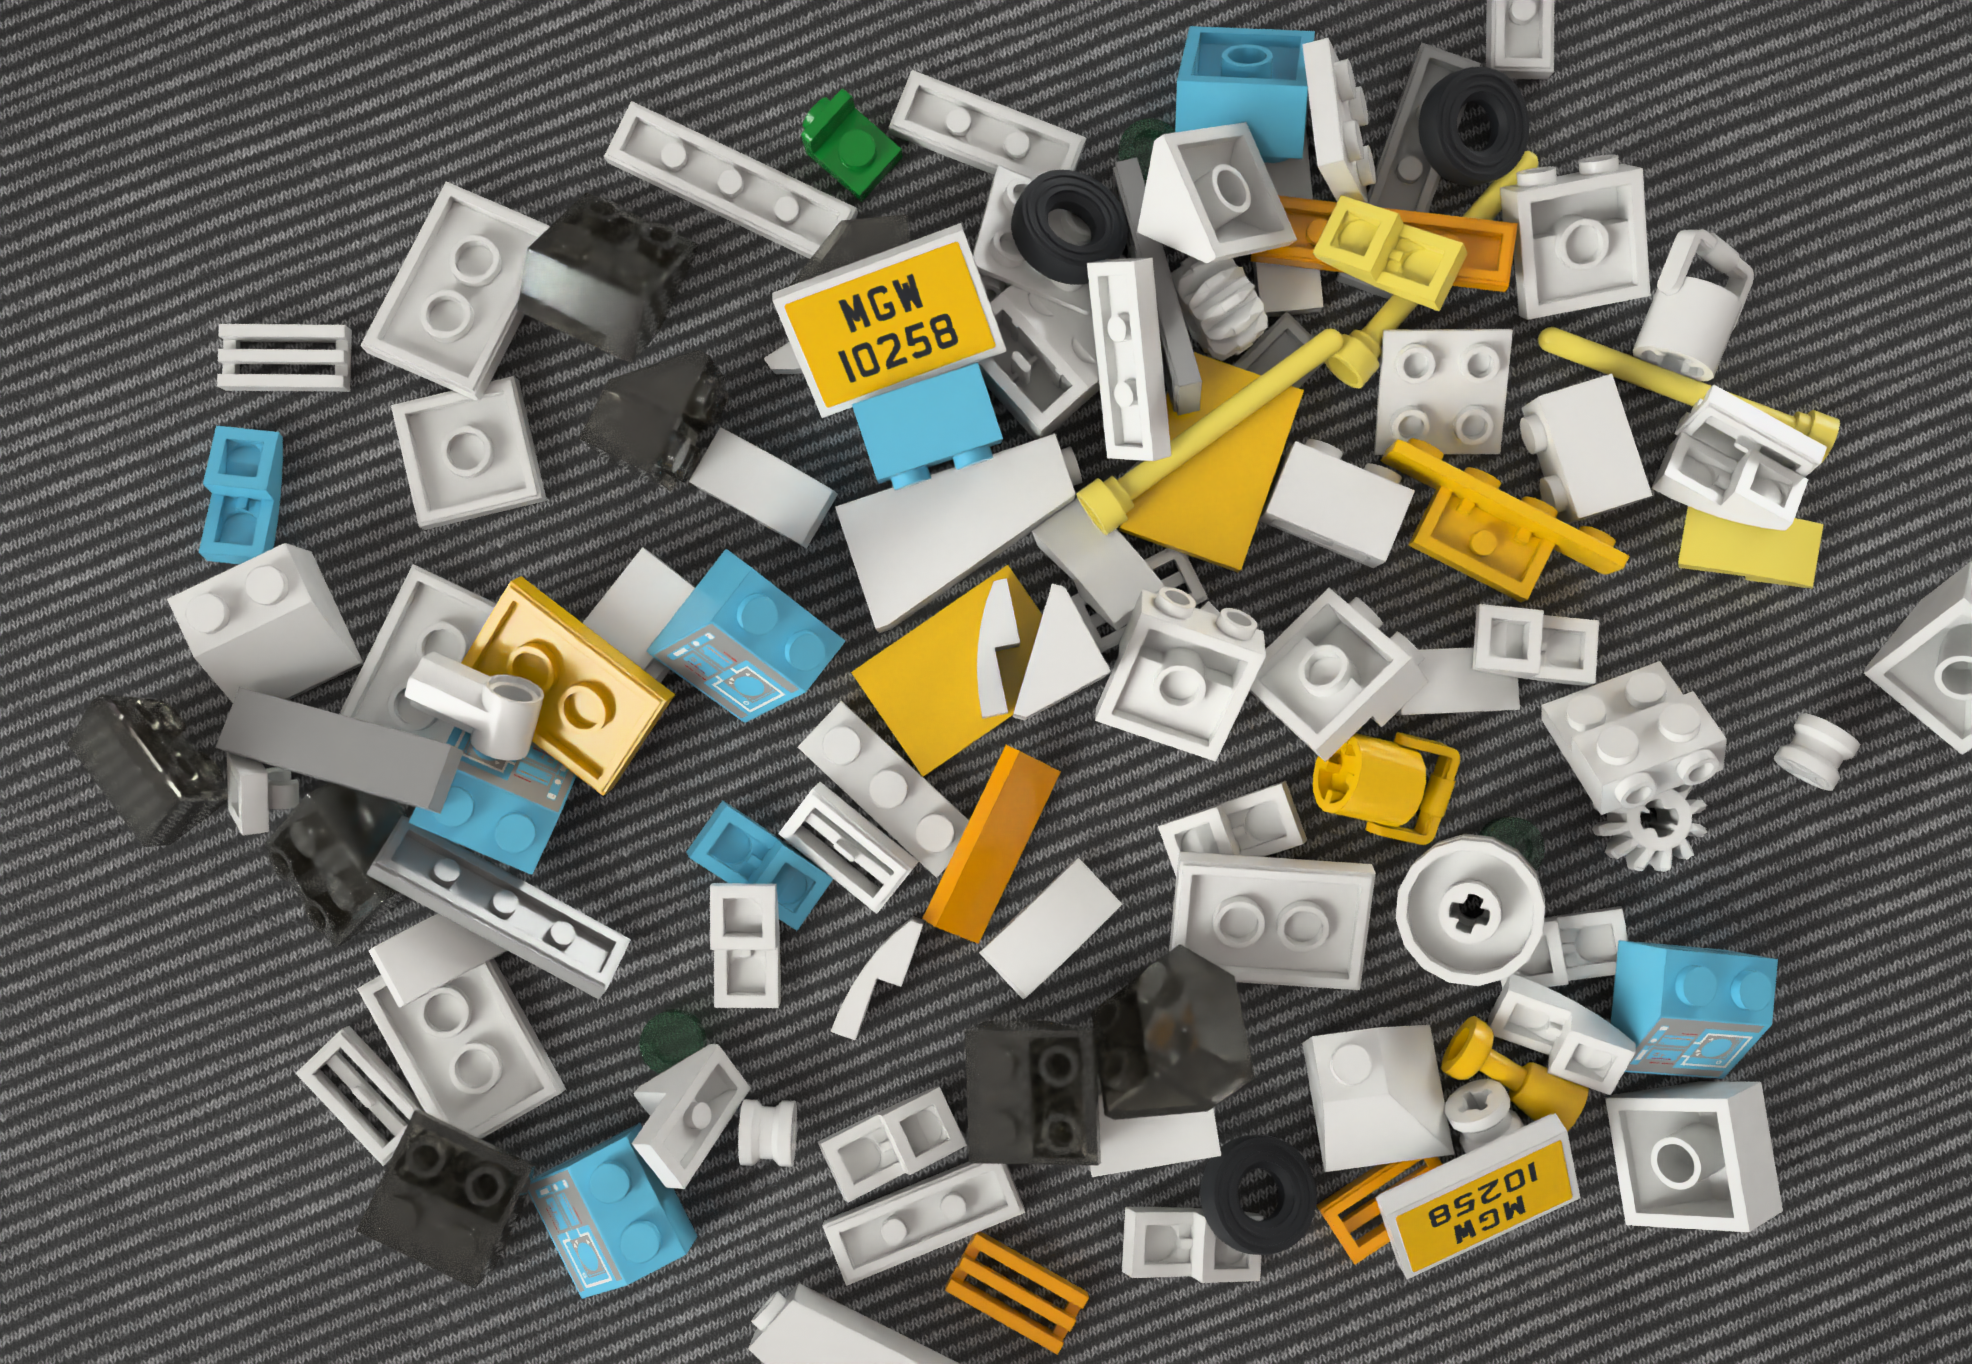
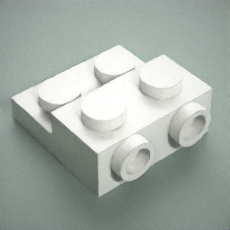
M1600 155L1579 160V172L1557 176L1556 167L1531 168L1516 173L1517 184L1500 187L1503 222L1518 223L1513 254L1520 317L1529 320L1651 296L1643 168L1619 164L1618 155Z
M1162 587L1158 594H1154L1142 589L1119 642L1118 658L1096 706L1095 721L1216 761L1266 657L1264 631L1256 629L1257 622L1240 610L1224 608L1218 616L1195 608V600L1182 590L1173 587Z
M1330 588L1315 600L1265 649L1266 657L1250 688V692L1325 762L1370 718L1383 727L1429 682L1418 667L1425 659L1424 656L1405 636L1397 631L1392 637L1388 638L1379 630L1383 625L1381 619L1362 600L1355 597L1348 604Z
M1660 661L1542 705V721L1601 815L1622 807L1635 808L1641 806L1653 798L1654 795L1683 784H1700L1711 778L1716 772L1723 770L1726 737L1694 691L1683 695Z

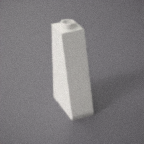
M1052 434L993 454L994 458L960 470H956V467L932 474L931 479L895 491L894 488H890L836 506L835 508L876 630L882 633L893 629L1074 501L1076 494L1073 486L1082 483V477L1072 448L1060 449L1056 435Z
M800 1283L786 1298L778 1291L775 1292L751 1320L757 1327V1330L748 1349L764 1364H960Z

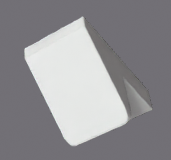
M719 1044L707 1045L644 1083L634 1092V1096L650 1115V1118L638 1133L632 1145L666 1188H686L751 1089Z

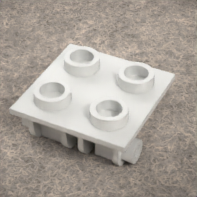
M997 166L972 254L989 302L1013 285L1088 315L1091 309L1089 283L1070 285L1049 279L1029 265L1018 251L1012 236L1011 218L1017 200L1032 180ZM1055 209L1048 213L1049 226L1064 241L1078 246L1088 244L1091 241V231L1088 225L1076 214L1064 209Z
M1383 330L1382 346L1380 347L1382 352L1381 357L1378 359L1380 378L1374 454L1384 455L1386 449L1399 439L1407 442L1410 438L1425 441L1438 448L1443 454H1500L1513 330Z

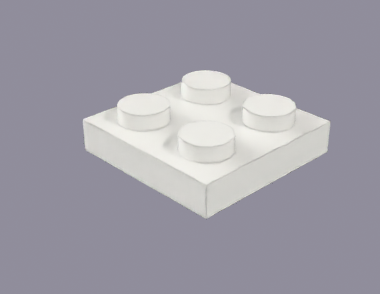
M1329 38L1302 44L1317 166L1337 202L1340 195L1368 203L1366 186L1376 183V173L1369 145L1363 146L1359 128L1360 126L1368 125V112L1362 87H1355L1353 70L1349 59L1339 61Z

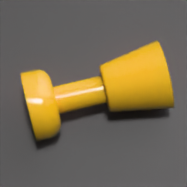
M1476 1016L1468 1018L1457 1030L1445 1051L1441 1064L1442 1071L1457 1080L1469 1079L1480 1071L1509 1088L1510 1101L1532 1120L1536 1121L1549 1114L1556 1113L1568 1132L1579 1118L1586 1104L1589 1088L1548 1074L1547 1067L1534 1062H1528L1523 1067L1492 1049L1494 1033L1486 1022Z

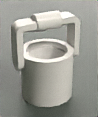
M1704 229L1681 230L1674 240L1659 277L1657 291L1633 348V356L1698 381H1709L1714 378L1731 333L1737 324L1753 284V269L1740 258L1739 253L1715 233H1709ZM1695 253L1720 273H1725L1729 276L1725 288L1709 281L1686 277Z

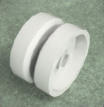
M1463 834L1437 842L1415 860L1398 890L1396 922L1405 948L1423 969L1449 983L1481 986L1506 979L1530 960L1543 936L1545 896L1537 872L1519 850L1494 837ZM1469 894L1477 895L1483 900L1480 908L1485 910L1479 917H1467L1460 910L1459 903H1464Z

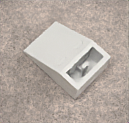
M1121 255L1119 259H1126V258H1125L1123 255ZM1011 285L990 302L1007 351L976 363L979 364L986 387L1027 432L1037 440L1049 436L1100 390L1092 308L1088 315H1084Z

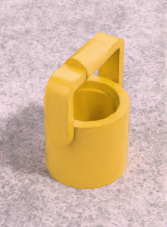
M1400 732L1396 733L1394 742L1355 733L1326 762L1319 756L1317 757L1313 772V793L1316 803L1324 812L1368 821L1365 830L1370 833L1420 845L1429 844L1436 836L1441 818L1445 815L1456 782L1454 779L1460 764V754L1457 750L1441 742ZM1417 750L1439 755L1426 790V766L1421 754ZM1421 803L1419 809L1421 811L1415 828L1401 827V825L1406 824L1414 816Z

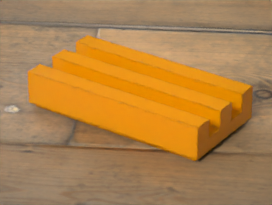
M1438 1157L1424 1158L1423 1160L1426 1164L1385 1191L1443 1164ZM1422 1159L1376 1165L1316 1205L1354 1264H1357L1389 1243L1390 1239L1384 1222L1356 1241L1350 1235L1351 1232L1380 1214L1375 1197L1342 1219L1339 1218L1338 1214Z
M981 1231L974 1233L945 1286L946 1292L1057 1355L1064 1344L1067 1332L1072 1330L1076 1322L1078 1312L1084 1308L1089 1299L1088 1292ZM979 1252L985 1253L1066 1299L1067 1303L1064 1309L1057 1307L976 1261ZM967 1274L1055 1323L1053 1329L1051 1330L965 1281Z

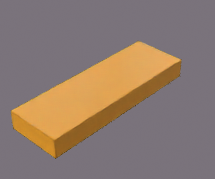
M1005 745L922 918L923 920L939 929L979 944L1061 771Z

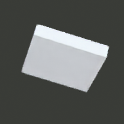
M511 376L491 381L480 402L456 391H449L391 405L420 528L427 530L547 501L519 380L516 377Z

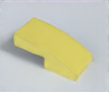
M1340 195L1313 251L1317 259L1346 274L1396 296L1440 311L1468 254L1462 242L1403 223L1399 213Z
M1688 506L1678 565L1679 568L1745 576L1748 581L1813 589L1823 524L1794 518L1793 524L1786 531L1768 529L1716 517Z

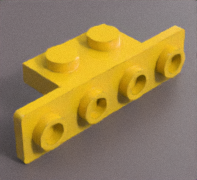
M1410 438L1405 442L1398 439L1386 449L1381 459L1384 464L1436 489L1408 546L1519 602L1528 600L1553 549L1604 575L1624 569L1629 559V555L1614 548L1616 541L1607 533L1589 526H1580L1579 529H1576L1556 519L1558 511L1546 502L1524 496L1522 500H1519L1499 490L1501 482L1494 476L1471 467H1467L1462 471L1442 461L1444 454L1438 448L1425 441Z

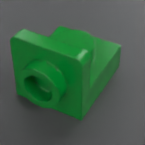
M841 89L831 101L827 97L819 100L811 108L803 121L802 126L805 129L801 137L806 154L860 202H863L903 157L902 149L855 108L853 97L844 89Z

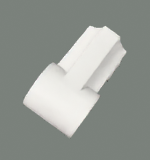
M433 651L421 658L418 667L409 677L405 697L410 699L411 707L470 733L471 744L477 751L495 759L509 761L525 758L529 753L544 693L538 685L530 680L513 675H494L490 677Z

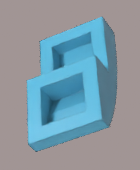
M216 426L203 485L212 493L199 553L207 561L242 564L274 548L283 467V437L279 432Z
M723 800L686 851L690 859L728 883L777 884L779 920L796 931L833 880L831 876L807 857Z

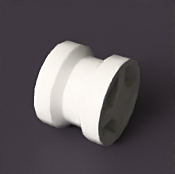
M1807 713L1801 714L1794 724L1795 737L1790 744L1780 746L1774 756V760L1787 772L1804 782L1820 789L1833 791L1840 779L1838 768L1843 760L1852 759L1860 748V743L1848 732L1827 720Z
M1480 1079L1469 1082L1454 1091L1445 1103L1444 1113L1452 1127L1460 1131V1144L1465 1153L1524 1127L1517 1113L1509 1110L1510 1097L1506 1089L1500 1082L1493 1079Z
M744 1099L741 1106L738 1135L740 1165L754 1166L760 1159H773L779 1166L792 1167L795 1159L797 1138L796 1101L782 1100L776 1107L762 1106L758 1100Z

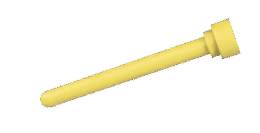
M1525 151L1518 164L1508 174L1493 181L1462 217L1493 220L1502 210L1500 187L1517 184V172L1537 168L1539 163L1537 156L1531 151ZM1393 294L1362 330L1355 329L1349 335L1341 334L1343 337L1341 349L1324 361L1328 369L1345 384L1353 388H1362L1379 368L1378 359L1381 357L1382 352L1380 347L1382 346L1383 330L1397 329L1418 304Z
M1556 327L1545 328L1538 337L1539 346L1546 352L1607 375L1612 374L1615 378L1693 406L1700 398L1704 400L1707 391L1712 387L1706 383ZM1732 394L1826 446L1822 462L1828 456L1838 435L1839 419L1815 410H1811L1808 414L1798 411L1791 416Z
M1335 329L1323 330L1170 441V457L1156 461H1143L1118 480L1113 476L1104 482L1097 478L1076 493L1080 504L1090 519L1105 535L1118 528L1128 520L1126 513L1134 508L1132 502L1134 499L1337 353L1343 345L1341 333Z

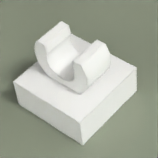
M227 752L228 810L242 835L269 832V809H290L299 806L298 780H291V771L279 767L265 769L261 762Z

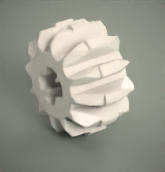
M1190 256L1180 263L1181 266L1171 273L1185 325L1192 339H1196L1202 350L1213 358L1224 361L1234 354L1239 355L1251 347L1253 342L1264 334V330L1268 328V317L1264 312V303L1257 296L1254 290L1255 285L1248 280L1243 267H1238L1233 258L1205 263Z
M1683 784L1654 795L1653 798L1641 806L1635 808L1622 807L1608 812L1607 821L1598 822L1593 826L1592 830L1597 836L1613 835L1607 844L1605 853L1610 858L1615 859L1626 855L1628 869L1643 871L1650 863L1654 870L1665 872L1671 869L1672 855L1686 860L1694 856L1692 847L1685 838L1687 836L1703 837L1707 833L1705 827L1701 824L1692 823V814L1701 813L1707 805L1703 800H1686L1693 785ZM1647 808H1655L1657 812V822H1648V825L1652 828H1644L1641 825V813H1650Z

